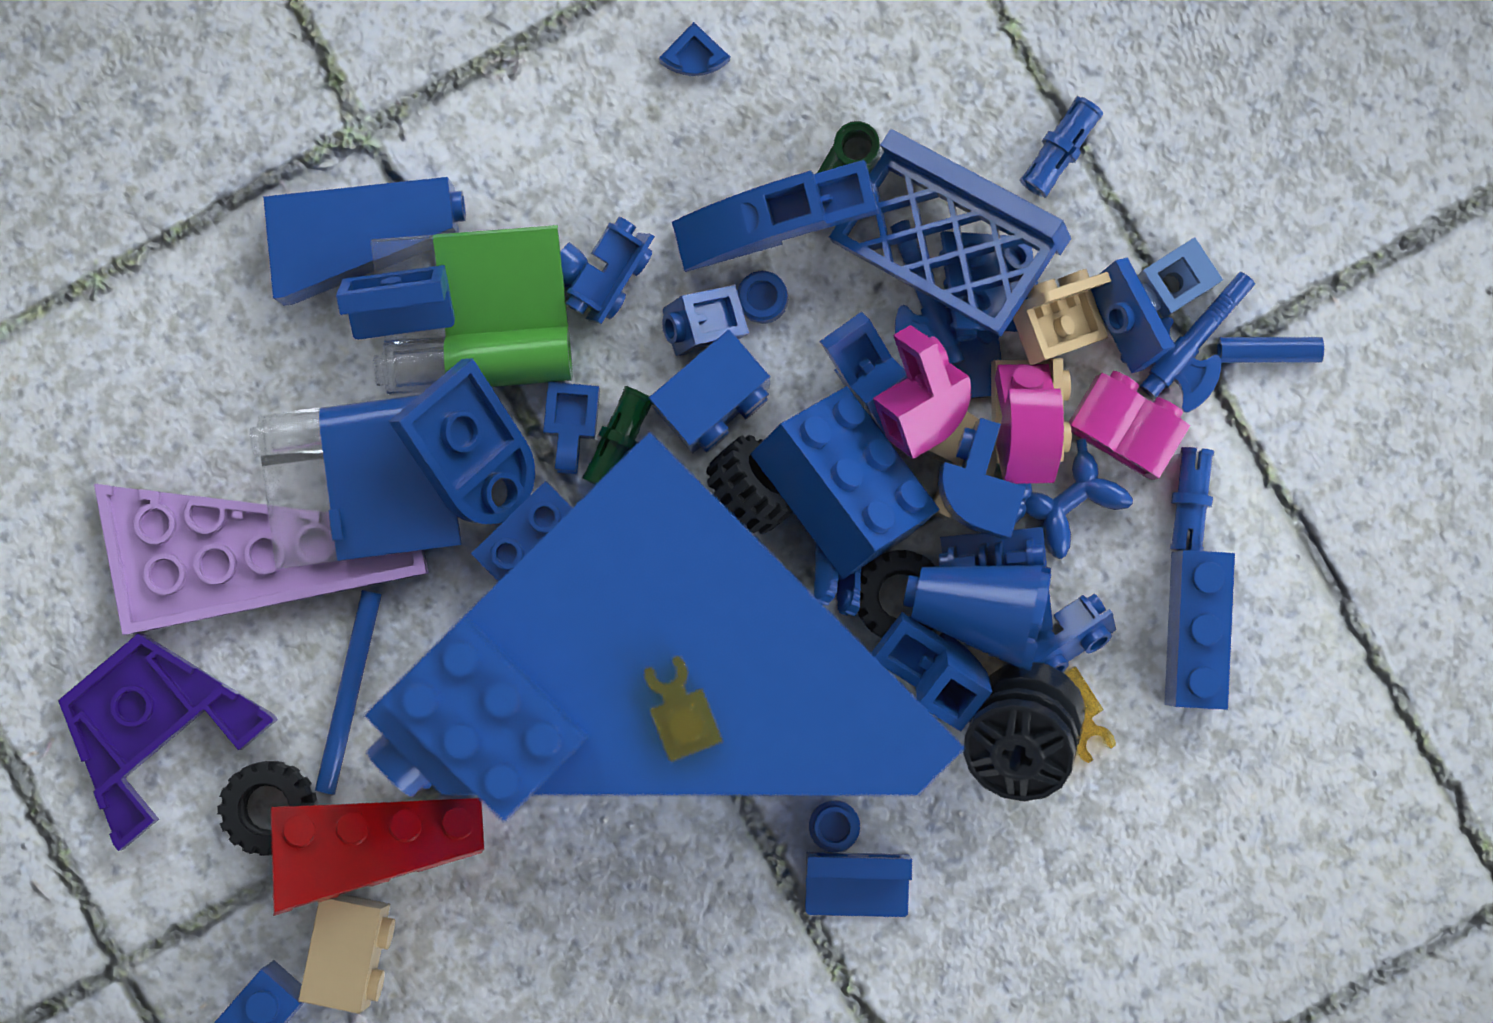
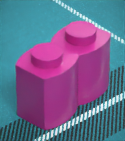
M1112 371L1110 376L1104 373L1098 374L1069 420L1071 433L1080 439H1086L1088 444L1109 454L1140 475L1150 480L1159 479L1190 427L1187 422L1181 419L1183 411L1173 403L1160 397H1156L1154 402L1147 400L1136 392L1139 384L1120 372Z

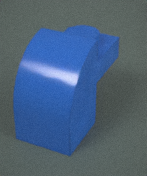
M860 312L820 340V343L836 368L834 371L845 387L848 386L886 437L873 398L905 380L907 375L905 369L890 355L870 319L863 312Z
M980 418L975 422L973 429L965 427L962 432L955 456L964 459L962 467L947 462L940 466L938 474L939 493L947 511L960 524L969 529L1006 540L1011 538L1026 487L986 475L1001 424Z
M901 612L872 651V655L887 670L915 686L917 700L931 714L960 732L992 693L990 679L985 668L965 646L955 638L941 633L939 636L903 612Z

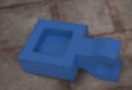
M548 382L543 433L544 435L558 436L555 470H557V473L578 475L580 438L596 440L600 398L599 386Z

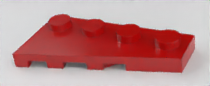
M479 798L271 807L273 916L292 911L293 908L316 901L322 902L332 899L340 894L362 887H371L385 883L395 877L415 871L421 872L482 853L484 850L482 801Z

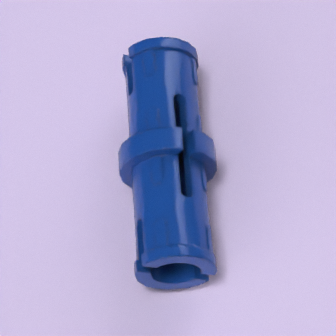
M1076 96L1059 125H1057L1054 131H1048L1043 138L1042 143L1044 146L1031 166L1020 178V183L1037 196L1047 198L1068 164L1075 163L1081 155L1079 148L1092 128L1103 116V111L1090 100Z
M1181 447L1182 456L1178 492L1172 493L1171 502L1176 504L1172 544H1170V549L1186 550L1187 533L1189 530L1188 550L1204 551L1203 540L1207 508H1212L1213 496H1209L1208 492L1214 450L1202 448L1198 452L1197 469H1195L1197 448Z

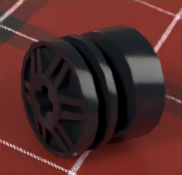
M1033 662L1029 671L1006 664L989 675L992 693L969 722L964 738L965 749L963 750V755L969 772L983 788L1002 798L1023 802L1044 799L1061 789L1072 773L1074 760L1077 755V746L1080 743L1084 727L1086 707L1080 689L1065 673L1044 663Z

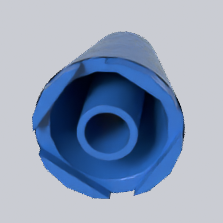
M1041 565L922 567L920 577L909 575L903 606L913 608L912 619L1019 669L1030 671L1038 643H1034V640H1037L1039 629L1043 623L1051 581V568Z

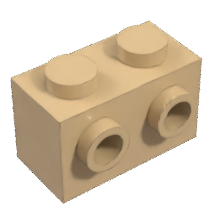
M345 894L318 902L299 1002L360 1014L370 1006L371 1001L377 1002L379 1000L385 977V971L378 969L381 950L389 949L395 928V919L388 918L390 903Z

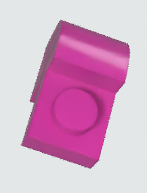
M910 325L893 335L907 378L875 396L873 400L887 439L914 459L943 442L957 429L969 406L971 384L967 374L949 363L948 355L937 338L933 336L929 338Z
M998 364L995 383L1002 420L996 447L1002 479L1015 484L1055 483L1062 456L1064 437V412L1061 388H1054L1049 364Z

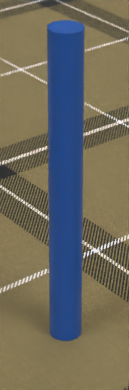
M366 590L361 591L315 787L317 792L331 795L336 793L382 596L379 593Z

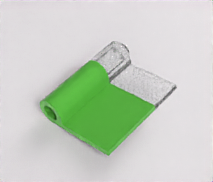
M558 225L371 240L375 274L445 265L455 315V323L449 328L384 336L385 341L382 355H374L373 367L376 385H385L388 395L423 393L461 359L470 358L474 359L491 387L572 381V353Z

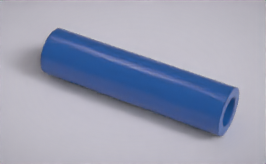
M1219 337L1217 355L1221 357V363H1321L1324 358V340L1322 337Z

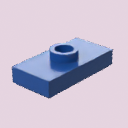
M1127 257L1115 260L1100 273L1108 272L1111 282L1096 287L1091 291L1099 313L1132 374L1145 370L1174 348L1175 345Z

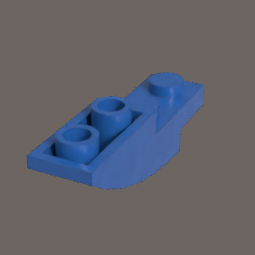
M865 160L816 174L810 170L750 189L691 212L673 221L672 225L683 269L685 272L783 245V240L879 214L867 164Z

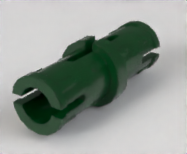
M624 387L618 401L619 403L607 427L602 426L598 433V436L601 437L600 442L582 479L596 485L639 443L635 440L652 406L649 400L650 396L631 387Z

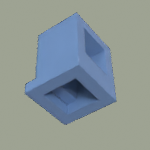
M1195 237L1137 275L1155 310L1160 312L1163 319L1223 281ZM1165 276H1173L1178 280V292H1169L1163 282Z

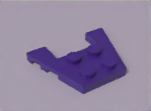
M143 633L136 634L58 700L80 760L85 762L95 790L93 794L98 807L103 809L112 832L109 834L111 841L118 851L124 850L159 820L147 803L127 781V776L203 712H207L237 750L244 749L278 720L272 712Z

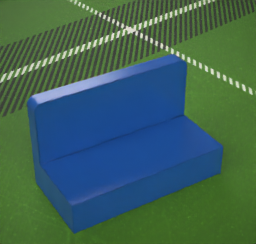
M445 265L342 279L336 294L340 315L348 314L352 335L357 340L449 328L455 323Z
M806 852V913L808 915L906 917L908 915L909 880H912V858L909 854Z

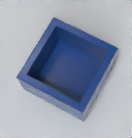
M728 329L649 397V400L654 410L692 454L700 447L708 453L729 435L727 424L739 414L745 420L748 419L768 401L767 396L769 394L767 390L770 387V376L731 330Z

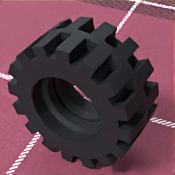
M742 435L729 444L709 463L706 469V474L710 476L707 479L709 488L715 490L712 495L742 525H746L748 531L752 533L759 531L760 534H766L783 522L793 511L751 456V453L763 440L759 439L756 441L752 435H747L746 437Z
M894 550L880 555L865 566L861 572L860 609L857 613L864 625L872 633L882 638L897 619L890 616L881 606L879 591L882 584L889 577L896 574L920 577L922 567H936L929 558L914 551ZM922 624L923 626H925L926 628L930 629L931 631L933 630V628H931V627H929V626H927V625Z
M262 761L242 768V770L229 778L228 785L222 788L219 797L222 798V802L217 806V814L222 815L221 829L223 832H228L230 835L228 840L234 846H241L243 848L242 851L249 854L257 853L259 856L272 855L271 830L260 828L252 822L247 810L248 800L253 791L259 787L271 786L283 792L287 798L288 806L315 805L317 801L316 792L312 793L310 788L312 783L308 777H303L299 773L301 770L295 766L286 765L285 762Z

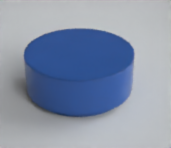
M756 271L747 275L741 281L737 290L744 315L756 323L766 324L779 319L784 314L788 305V292L784 282L776 274L769 271Z

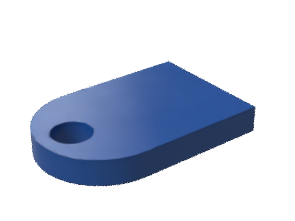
M473 358L461 359L389 421L446 507L458 518L477 524L492 525L503 523L531 495L535 481V463L532 451ZM501 479L506 485L507 497L504 503L498 507L492 500L491 491L494 483Z

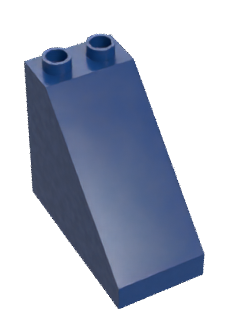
M650 432L462 617V619H470L589 735L533 795L918 796L965 749ZM398 681L364 714L382 734L366 750L370 760L392 784L410 797H413L421 788L428 790L432 785L441 795H475L381 702L399 683Z

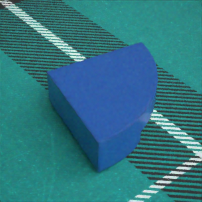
M693 22L659 57V62L669 70L681 75L702 76L724 67L730 62V56Z

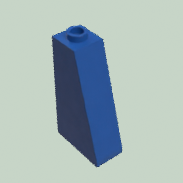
M448 177L264 196L273 299L283 306L294 305L340 286L342 279L365 276L433 248V235L459 233L458 222L466 221L463 191H455Z

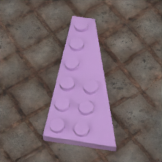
M94 484L122 635H130L429 574L424 550L337 561L335 541H332L329 512Z

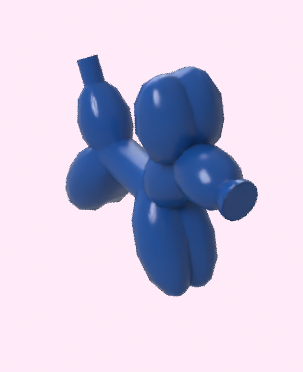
M1086 439L1076 440L1078 453L1074 457L1072 466L1075 483L1054 499L1043 493L1032 492L1031 483L1018 484L1026 487L1015 524L1026 513L1038 520H1044V539L1048 550L1057 559L1066 557L1071 545V531L1066 515L1087 498L1101 507L1113 510L1126 509L1133 504V498L1125 488L1115 482L1098 478V465L1093 455L1088 452Z

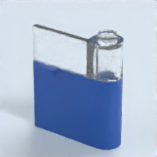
M419 395L267 414L258 417L257 426L250 428V444L254 457H261L276 569L462 545L458 517L446 507L389 422Z

